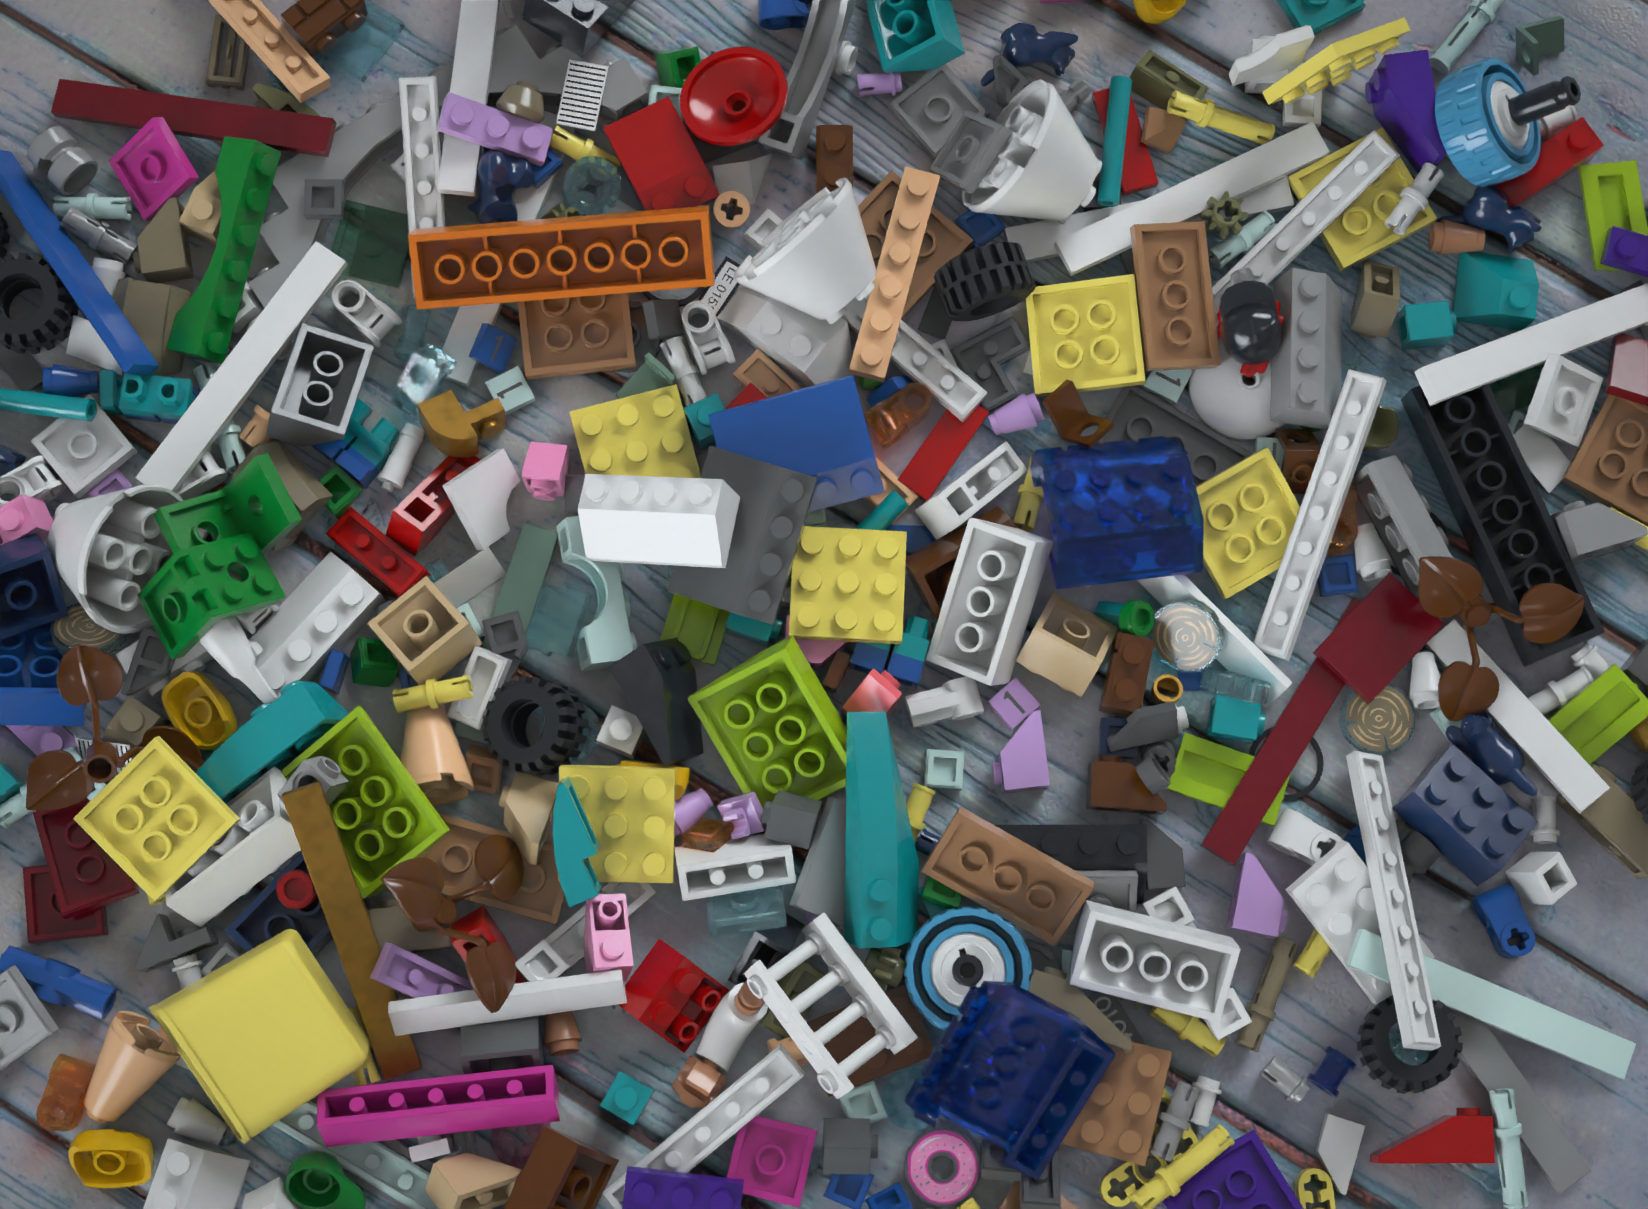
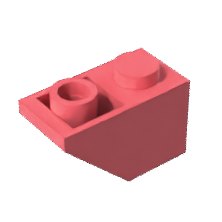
M873 668L843 705L841 713L847 717V712L884 711L888 717L900 702L902 693L898 688L901 684L887 671L884 670L880 674Z

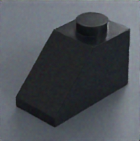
M772 905L754 932L728 981L735 985L745 983L747 977L744 975V972L758 960H761L764 966L769 969L788 955L805 924Z

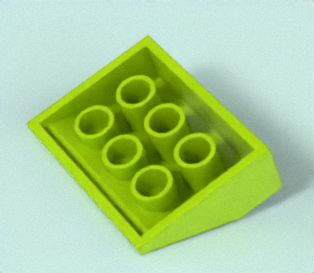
M793 635L759 652L687 698L743 794L755 791L763 810L767 800L773 802L778 790L819 800L846 786L847 728Z
M357 706L281 770L288 781L305 759L323 756L337 763L341 769L340 773L349 781L332 802L330 809L363 899L388 889L381 881L384 874L403 861L424 857L450 831L361 706ZM313 777L312 783L317 782V780Z

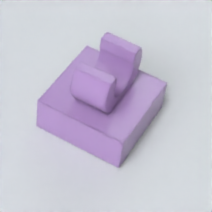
M755 791L724 799L717 806L732 839L766 830L767 824L761 823L763 809Z

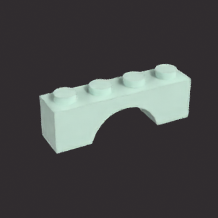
M579 516L566 517L556 526L562 563L575 566L583 571L592 581L598 599L597 611L592 622L575 634L581 671L609 668L637 648L636 637L633 632H630L627 619L630 616L629 599L627 596H623L621 584L624 579L623 564L619 562L589 561L586 559Z

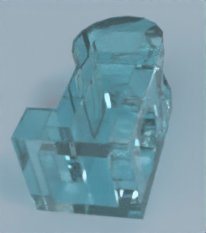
M431 343L414 351L396 385L397 388L391 398V403L413 419L418 420L417 404L435 397L445 377L451 374L457 361Z

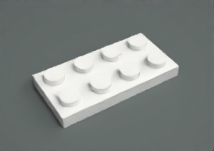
M1342 840L1285 890L1371 1002L1377 1005L1393 995L1391 984L1345 965L1358 929H1364L1381 936L1368 868L1352 846ZM1419 936L1422 954L1435 958Z

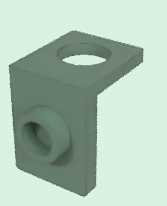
M1561 16L1515 27L1516 60L1533 76L1539 74V57L1564 51V18Z
M648 352L645 355V363L616 393V397L620 399L675 385L676 376Z

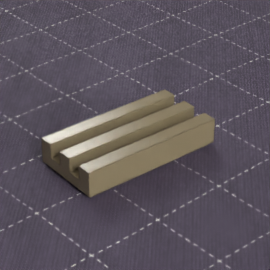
M216 14L206 84L208 87L213 88L219 85L224 89L236 87L237 90H244L250 47L240 37L235 78L231 77L237 32L221 15ZM224 24H228L229 32L223 75L217 76Z

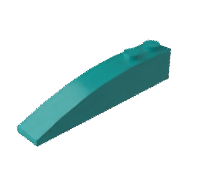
M867 0V11L884 72L933 70L965 54L951 0Z
M300 680L293 681L280 691L281 696L271 704L265 703L256 708L250 714L252 719L242 725L215 750L198 769L196 774L227 804L274 766L279 770L285 768L347 716L349 712L317 683Z
M847 712L844 939L847 943L860 949L897 947L910 942L918 931L919 861L886 712Z

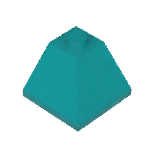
M1475 251L1459 253L1452 312L1456 315V320L1518 331L1526 329L1536 318L1539 282L1533 260Z

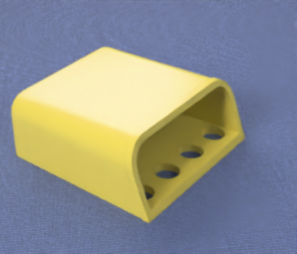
M287 929L148 1008L236 1139L244 1144L365 1064L370 1049L368 1037L300 934L294 929Z

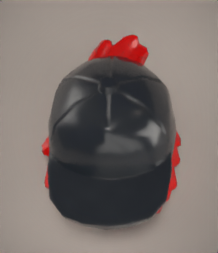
M1243 281L1228 287L1224 291L1217 313L1219 320L1217 328L1219 330L1218 336L1222 339L1225 351L1232 359L1242 364L1240 373L1250 378L1257 372L1263 374L1268 367L1270 359L1279 349L1282 334L1281 325L1284 317L1280 315L1279 301L1274 299L1272 290L1265 283Z

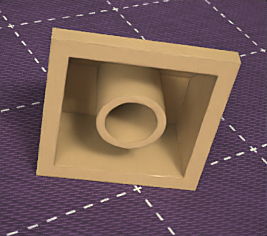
M427 576L367 623L418 685L425 684L428 679L435 678L436 681L471 654L475 646L483 644L469 622Z
M1053 592L1018 655L1016 662L1025 666L1029 671L1040 674L1055 682L1063 690L1073 692L1082 697L1100 667L1118 627Z

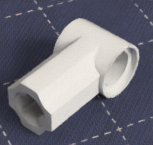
M967 676L942 684V687L905 696L906 707L913 728L934 724L947 719H952V721L967 719L984 713L976 680Z

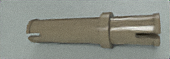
M1279 936L1274 939L1272 950L1266 961L1252 1001L1247 1002L1245 1007L1252 1022L1241 1028L1235 1041L1237 1045L1254 1052H1259L1270 1021H1274L1276 1013L1273 1011L1299 947L1293 941Z

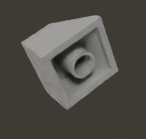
M1583 500L1562 507V511L1551 515L1573 564L1626 549L1648 535L1647 527L1599 502L1585 506Z

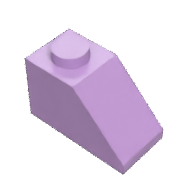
M1041 710L1033 711L997 756L998 762L992 763L994 785H1001L1002 794L1042 790L1050 786Z
M1243 853L1238 859L1226 930L1269 939L1278 937V931H1284L1287 922L1288 911L1283 909L1284 898L1254 854Z

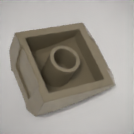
M132 278L118 279L114 301L158 363L159 367L152 375L165 377L180 373L185 356L166 348L175 315L190 299L192 293L174 285H164Z
M280 441L257 444L231 475V479H233L255 456L268 453L302 518L272 548L274 552L289 548L298 538L297 535L333 496Z

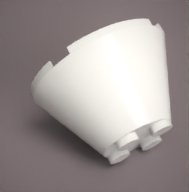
M1042 79L1034 81L1022 89L996 118L995 122L1006 126L1012 133L973 195L962 190V201L965 206L976 213L1054 220L1064 224L1070 219L1079 205L1085 207L1093 199L1096 188L1092 185L1102 167V161L1096 158L1055 87Z
M847 178L837 180L835 183L839 188L832 192L826 187L819 191L761 241L764 247L753 258L748 255L737 268L734 274L735 280L745 287L820 320L826 319L829 324L836 322L847 311L844 306L852 299L856 298L860 301L875 288L872 282L876 279V268L852 184Z
M140 485L78 500L70 504L62 503L55 511V519L45 544L50 550L54 567L89 617L96 624L109 631L128 634L141 631L143 626L148 628L153 625L137 594L173 555L153 515L161 507L184 501L172 490L158 485Z

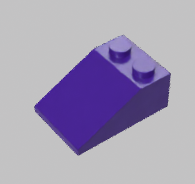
M1428 50L1384 55L1377 68L1374 69L1370 80L1365 85L1366 100L1368 104H1372L1376 119L1417 174H1419L1424 163L1438 166L1447 154L1436 123V92Z

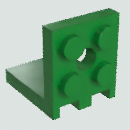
M268 453L255 456L222 490L161 507L153 514L173 554L177 550L208 543L198 534L197 529L202 528L211 534L212 541L252 532L263 555H265L302 520Z
M252 532L177 550L137 594L171 660L184 657L217 621L279 604L286 597ZM228 569L237 572L242 582L232 579L228 574Z

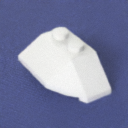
M750 288L738 290L717 316L718 322L756 350L759 348L775 364L807 387L853 375L855 378L854 374L848 373L852 359L849 325L842 317L836 322L829 324L826 319L820 320Z

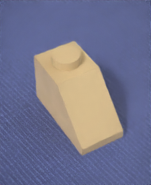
M213 171L194 188L179 222L188 235L216 246L221 222V198L215 171Z
M516 772L512 785L505 784L499 806L505 808L503 823L526 860L530 864L537 865L553 820L554 804L559 783Z
M465 1152L453 1157H444L433 1163L425 1191L438 1209H492L506 1204L521 1170Z

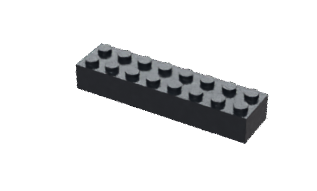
M1489 384L1431 406L1420 385L1410 389L1401 399V402L1496 606L1512 614L1522 615L1519 609L1521 598L1530 588L1541 583L1560 584L1584 597V608L1576 625L1565 636L1551 643L1530 642L1523 635V623H1515L1501 616L1523 666L1526 667L1605 633Z

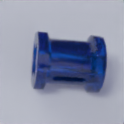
M1327 1046L1323 1062L1314 1074L1310 1073L1307 1080L1328 1095L1337 1098L1339 1095L1337 1089L1349 1070L1354 1071L1357 1065L1338 1050Z

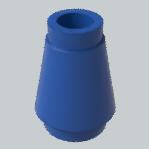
M53 364V367L43 368V391L45 394L70 397L99 393L98 371Z

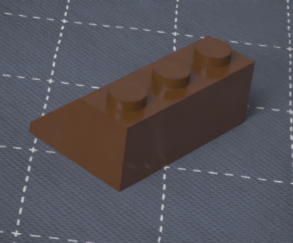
M998 506L976 518L1016 528L1013 519ZM967 523L906 557L905 570L916 592L936 623Z
M544 1126L540 1136L535 1140L532 1152L523 1170L517 1176L514 1188L502 1209H595L619 1160L565 1133Z

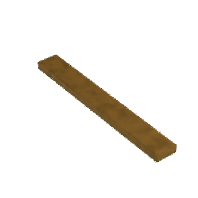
M321 781L284 792L281 797L384 1080L386 1081L421 1069L422 1062L412 1034L395 1036L388 1014V1002L399 1000L397 992L370 979L380 956L381 948Z

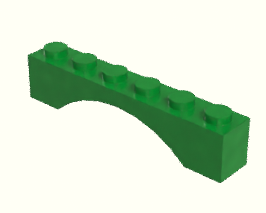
M224 136L215 169L221 198V222L217 245L200 285L175 315L166 349L192 359L222 364L225 361L280 159V151L257 140Z

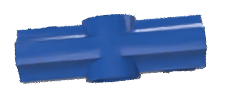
M10 945L0 957V974L16 965L36 996L40 999L63 1007L68 1005L78 1009L80 1012L100 1019H105L115 1003L118 988L80 973V969L52 958L46 960L36 956L34 953Z

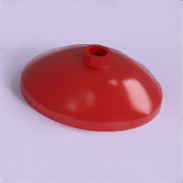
M733 47L715 52L697 64L686 78L680 95L682 116L691 132L710 144L734 146L750 142L771 129L781 117L788 99L787 79L779 63L772 56L761 50L750 47Z

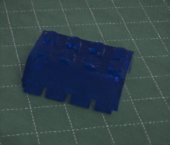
M1164 436L1140 438L1138 443H1135L1132 439L1103 442V447H1099L1097 443L1092 448L1081 445L1068 446L1067 451H1063L1061 447L1037 449L1035 454L1031 455L1030 471L1034 487L1042 486L1054 539L1049 558L1056 589L1202 572L1203 514L1188 452L1175 439L1167 440Z
M983 981L980 987H971L958 1008V1011L963 1016H953L939 1040L940 1044L944 1047L934 1048L920 1072L925 1078H916L904 1102L914 1111L915 1118L933 1127L938 1122V1116L941 1115L1003 1147V1163L1039 1180L1114 1059L1115 1052L1079 1017L1011 982Z

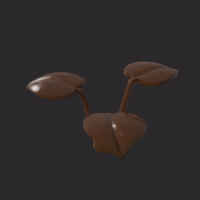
M1428 556L1419 558L1418 595L1421 605L1425 611L1435 617L1447 618L1458 614L1464 622L1463 628L1467 634L1472 656L1471 665L1463 661H1455L1441 674L1437 693L1440 709L1446 718L1450 721H1459L1468 714L1477 715L1488 709L1495 702L1499 693L1500 684L1494 671L1487 667H1479L1480 659L1473 632L1475 627L1484 626L1489 621L1491 614L1496 613L1515 623H1523V635L1530 642L1551 643L1565 636L1576 625L1584 608V597L1560 584L1541 583L1533 586L1523 595L1519 604L1522 615L1519 616L1497 607L1495 603L1486 602L1480 594L1483 589L1482 577L1472 565L1450 557Z
M84 643L75 644L61 659L57 672V687L62 698L72 706H81L91 702L92 745L86 751L85 760L82 759L77 763L73 755L64 750H49L36 756L31 762L27 773L26 809L33 811L56 810L83 801L92 792L94 783H105L111 780L115 775L116 767H124L127 760L141 752L158 736L195 773L204 764V761L194 741L181 730L170 726L149 728L143 735L142 746H133L121 757L118 756L117 750L112 744L101 741L98 700H110L119 693L123 685V672L116 659L108 653Z
M491 835L484 838L478 844L474 858L476 871L484 881L473 888L446 898L440 894L445 881L443 872L433 860L418 857L403 861L394 866L382 876L381 881L392 892L399 907L410 919L417 931L426 932L437 929L438 936L447 935L478 946L471 948L467 953V974L473 989L483 1005L491 1013L498 1012L512 991L516 979V965L511 952L499 941L491 942L487 945L483 938L450 929L449 926L457 916V909L454 903L480 893L488 887L497 900L509 899L517 893L523 881L524 865L516 843L512 841V838L503 835Z

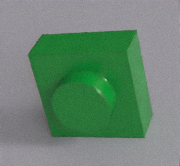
M927 875L920 898L948 909H958L962 894Z

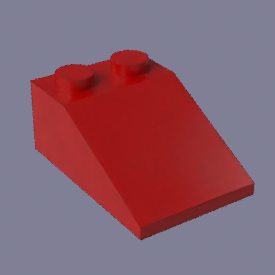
M669 96L603 127L642 211L696 207L719 196L705 163Z

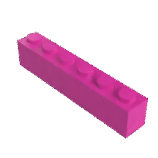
M553 1065L327 1089L318 1094L317 1128L326 1147L560 1121L559 1087Z

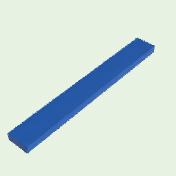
M0 150L1 194L124 373L152 375L159 367L154 357L66 230L60 227L61 223L15 156L10 151Z

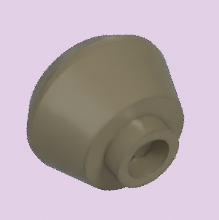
M517 81L516 85H509L496 102L498 110L539 124L545 118L543 96L537 92L538 87L529 82Z

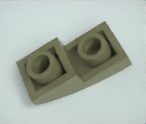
M259 83L252 87L258 98V101L255 103L256 107L320 116L304 102L300 103L296 97L280 89Z

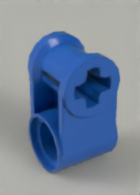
M758 0V24L767 30L806 28L811 10L807 8V4L812 3L813 0Z
M1506 882L1472 897L1474 910L1485 927L1495 951L1500 956L1513 959L1524 956L1532 951L1535 946V935L1524 914L1519 896L1510 883ZM1518 935L1521 942L1509 946L1507 939Z

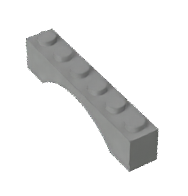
M813 0L799 50L787 76L788 99L785 109L774 126L760 136L758 142L763 146L800 160L803 159L857 0Z

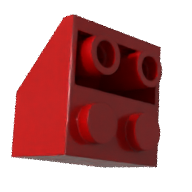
M658 939L625 985L627 1003L617 1005L685 1053L712 1016L719 1002L730 990L661 939Z

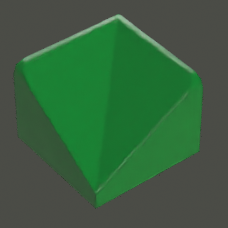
M698 46L680 47L654 53L660 86L682 88L690 72L701 62Z
M338 464L318 480L333 495L325 507L337 519L347 511L363 492Z
M358 637L350 653L353 683L389 687L398 672L397 660L381 640Z

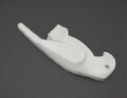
M235 616L217 621L199 641L232 677L239 678L264 704L271 703L277 698V695L255 666V657L264 649L257 641L247 639L242 626Z

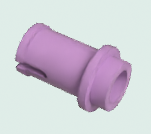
M900 72L857 74L859 98L887 93L895 96V92H902Z

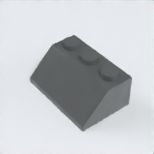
M302 323L270 412L266 436L301 447L344 439L374 346Z

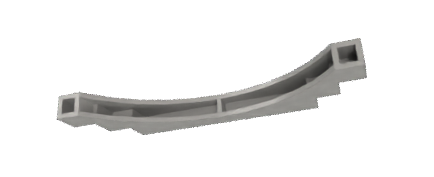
M517 24L510 29L502 28L496 32L487 106H496V102L509 85H516L517 81H525L538 87L537 92L543 96L544 105L559 107L569 59L584 61L581 56L561 44L549 48L543 57L539 59ZM625 58L617 62L609 61L603 65L609 67L599 117L615 121L648 106V93ZM454 62L449 65H440L434 68L428 75L437 77L439 117L445 96L450 92ZM398 91L397 96L387 102L375 103L368 108L365 115L355 121L348 120L340 124L335 129L329 157L299 153L292 158L286 157L279 160L273 186L288 209L284 212L272 213L265 218L261 225L260 233L280 264L275 267L267 266L259 270L254 275V279L248 282L264 308L315 241L322 245L332 219L305 218V179H342L344 182L345 200L350 190L382 156L403 142L400 91Z

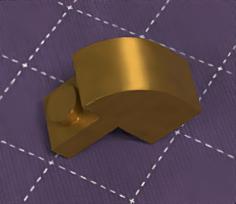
M452 390L417 404L420 424L429 440L439 451L450 456L471 457L478 455V440L492 438L506 428L505 409L498 398L466 412L463 411Z

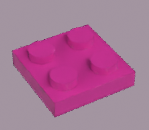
M153 117L108 160L144 221H151L169 198H178L199 178L163 117Z
M756 1115L737 1132L726 1178L743 1179L742 1194L800 1207L818 1130Z

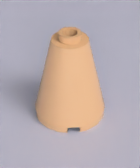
M441 704V707L431 709L430 706L406 711L400 757L404 767L432 806L451 804L468 796L467 789L471 791L474 789L473 780L447 716L445 706Z
M119 1011L111 1020L83 1100V1104L87 1108V1115L94 1121L103 1124L107 1123V1121H117L180 1059V1054L161 1028L157 1032L148 1026L151 1019L131 1011Z

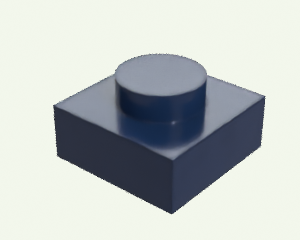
M1101 717L1098 756L1114 755L1128 759L1137 758L1138 746L1110 752L1107 745V738L1111 734H1117L1128 723L1126 719Z

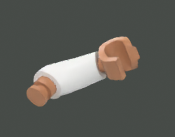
M747 981L735 985L722 998L714 1010L696 1051V1055L702 1061L696 1057L689 1056L672 1084V1088L680 1096V1101L692 1109L697 1107L702 1110L717 1097L727 1081L726 1076L718 1070L728 1072L743 1043L767 1012V1004L762 998H757L751 992Z

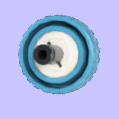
M1487 58L1446 75L1440 82L1435 96V116L1439 135L1451 162L1459 173L1474 185L1490 187L1523 175L1536 165L1541 149V133L1538 119L1563 110L1568 105L1578 104L1581 92L1576 80L1570 76H1565L1561 81H1553L1528 91L1518 74L1508 64L1499 59Z
M961 906L958 909L951 908L936 914L918 929L906 952L904 979L912 1003L928 1022L948 1033L975 1036L1000 1028L1019 1012L1026 999V991L1030 988L1032 961L1026 942L1019 931L1008 920L988 909Z

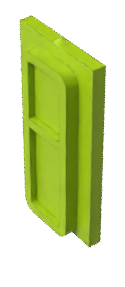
M1637 161L1581 165L1578 167V174L1594 271H1621V269L1600 264L1607 231L1612 226L1648 236Z
M674 593L660 641L678 638L679 642L683 643L689 650L692 660L715 666L730 612Z
M1614 663L1551 716L1548 721L1590 765L1648 716V698L1638 689V685L1633 683Z
M1185 732L1175 756V772L1170 776L1171 784L1166 787V790L1223 809L1255 756ZM1290 775L1261 823L1272 827L1275 826Z

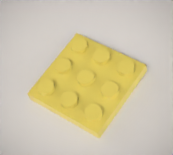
M1405 17L1332 43L1262 93L1268 105L1281 100L1286 105L1304 96V91H1307L1309 95H1313L1329 86L1328 82H1331L1333 87L1353 77L1351 70L1354 68L1356 71H1359L1376 61L1374 57L1376 53L1379 52L1382 55L1400 45L1398 39L1411 31Z
M1383 127L1376 130V132L1397 152L1389 137L1387 136L1386 132L1384 131ZM1368 135L1288 177L1289 186L1298 201L1300 202ZM1400 156L1319 235L1340 272L1430 226L1432 222L1437 220L1436 215L1428 204L1424 211L1419 210L1404 235L1392 232L1395 227L1394 225L1390 229L1384 225L1385 220L1401 200L1400 193L1405 187H1410L1414 181Z
M1134 274L1037 286L1026 298L1036 398L1051 395L1065 380L1073 381L1078 392L1146 384Z
M677 384L569 412L585 474L680 478L701 477Z
M1268 447L1257 451L1170 501L1173 510L1179 517L1222 599L1233 596L1279 569L1300 510L1294 494Z
M804 526L792 566L789 637L793 635L795 639L901 645L903 636L907 532Z
M160 736L155 737L73 818L154 902L159 900L240 820L225 802Z
M560 765L559 783L562 779L569 776L600 845L597 854L588 857L599 882L673 883L676 767Z

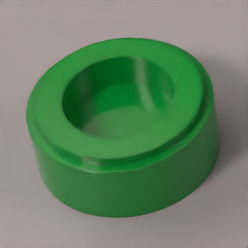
M1127 601L1119 613V627L1122 633L1140 637L1147 636L1154 624L1153 608L1146 601Z

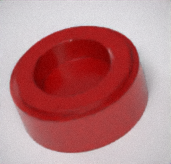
M292 870L285 873L278 881L276 889L278 899L288 908L295 910L307 908L317 897L311 876L307 872Z

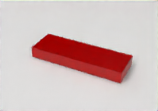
M1110 88L1096 91L1092 94V100L1103 135L1105 134ZM1130 96L1120 188L1122 196L1155 188L1159 183L1147 144L1141 142L1142 128L1132 96Z
M978 405L968 418L962 422L946 409L897 481L912 490L924 502L930 499L988 417L989 411Z
M351 506L326 532V535L399 597L425 576L429 577L431 575L427 569Z

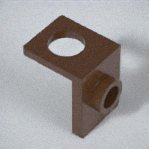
M1065 380L1043 401L1061 440L1092 448L1114 427L1112 420L1088 414L1071 380ZM1091 426H1099L1093 434L1080 436L1085 429Z
M1276 428L1275 435L1284 449L1280 471L1293 494H1305L1321 446L1310 429ZM1298 437L1304 439L1307 442L1297 443L1289 440L1288 438Z

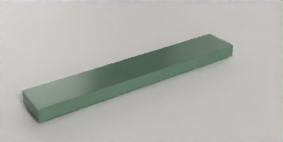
M523 522L492 615L493 618L518 610L526 636L558 543L557 532ZM485 635L482 648L490 651ZM456 722L454 728L456 736L487 746L491 744V742L484 741L483 732L487 731V725L485 730L482 731L462 722Z

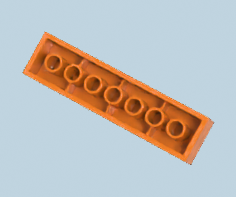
M709 206L414 229L408 235L417 310L708 287L715 284Z

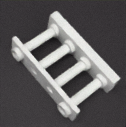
M822 913L802 930L806 936L804 943L769 969L764 966L761 960H758L744 972V975L747 977V985L751 992L757 998L764 1000L818 1073L817 1078L822 1088L827 1093L833 1094L836 1099H839L854 1088L847 1078L849 1075L884 1048L890 1049L895 1055L918 1037L827 915ZM812 955H820L828 965L829 973L790 1001L777 981ZM837 985L843 986L852 997V1004L816 1032H813L800 1013ZM861 1016L867 1017L875 1028L876 1035L837 1064L824 1045Z

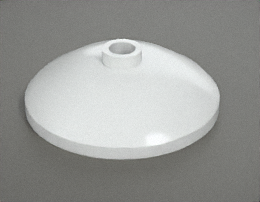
M1219 338L1220 365L1216 368L1191 369L1193 372L1189 378L1188 389L1195 413L1204 425L1231 440L1253 441L1257 437L1271 435L1275 432L1276 428H1281L1284 425L1281 422L1270 421L1271 359L1263 374L1257 372L1252 377L1254 385H1245L1242 381L1244 374L1240 373L1242 364H1239L1228 355L1222 339Z

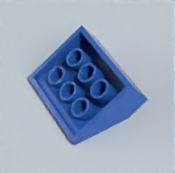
M853 375L708 414L717 448L819 478L809 512L885 492Z
M55 620L0 640V725L84 726L87 704L81 706L68 704L62 698L57 687L59 664L64 654L72 646L64 644L55 636Z

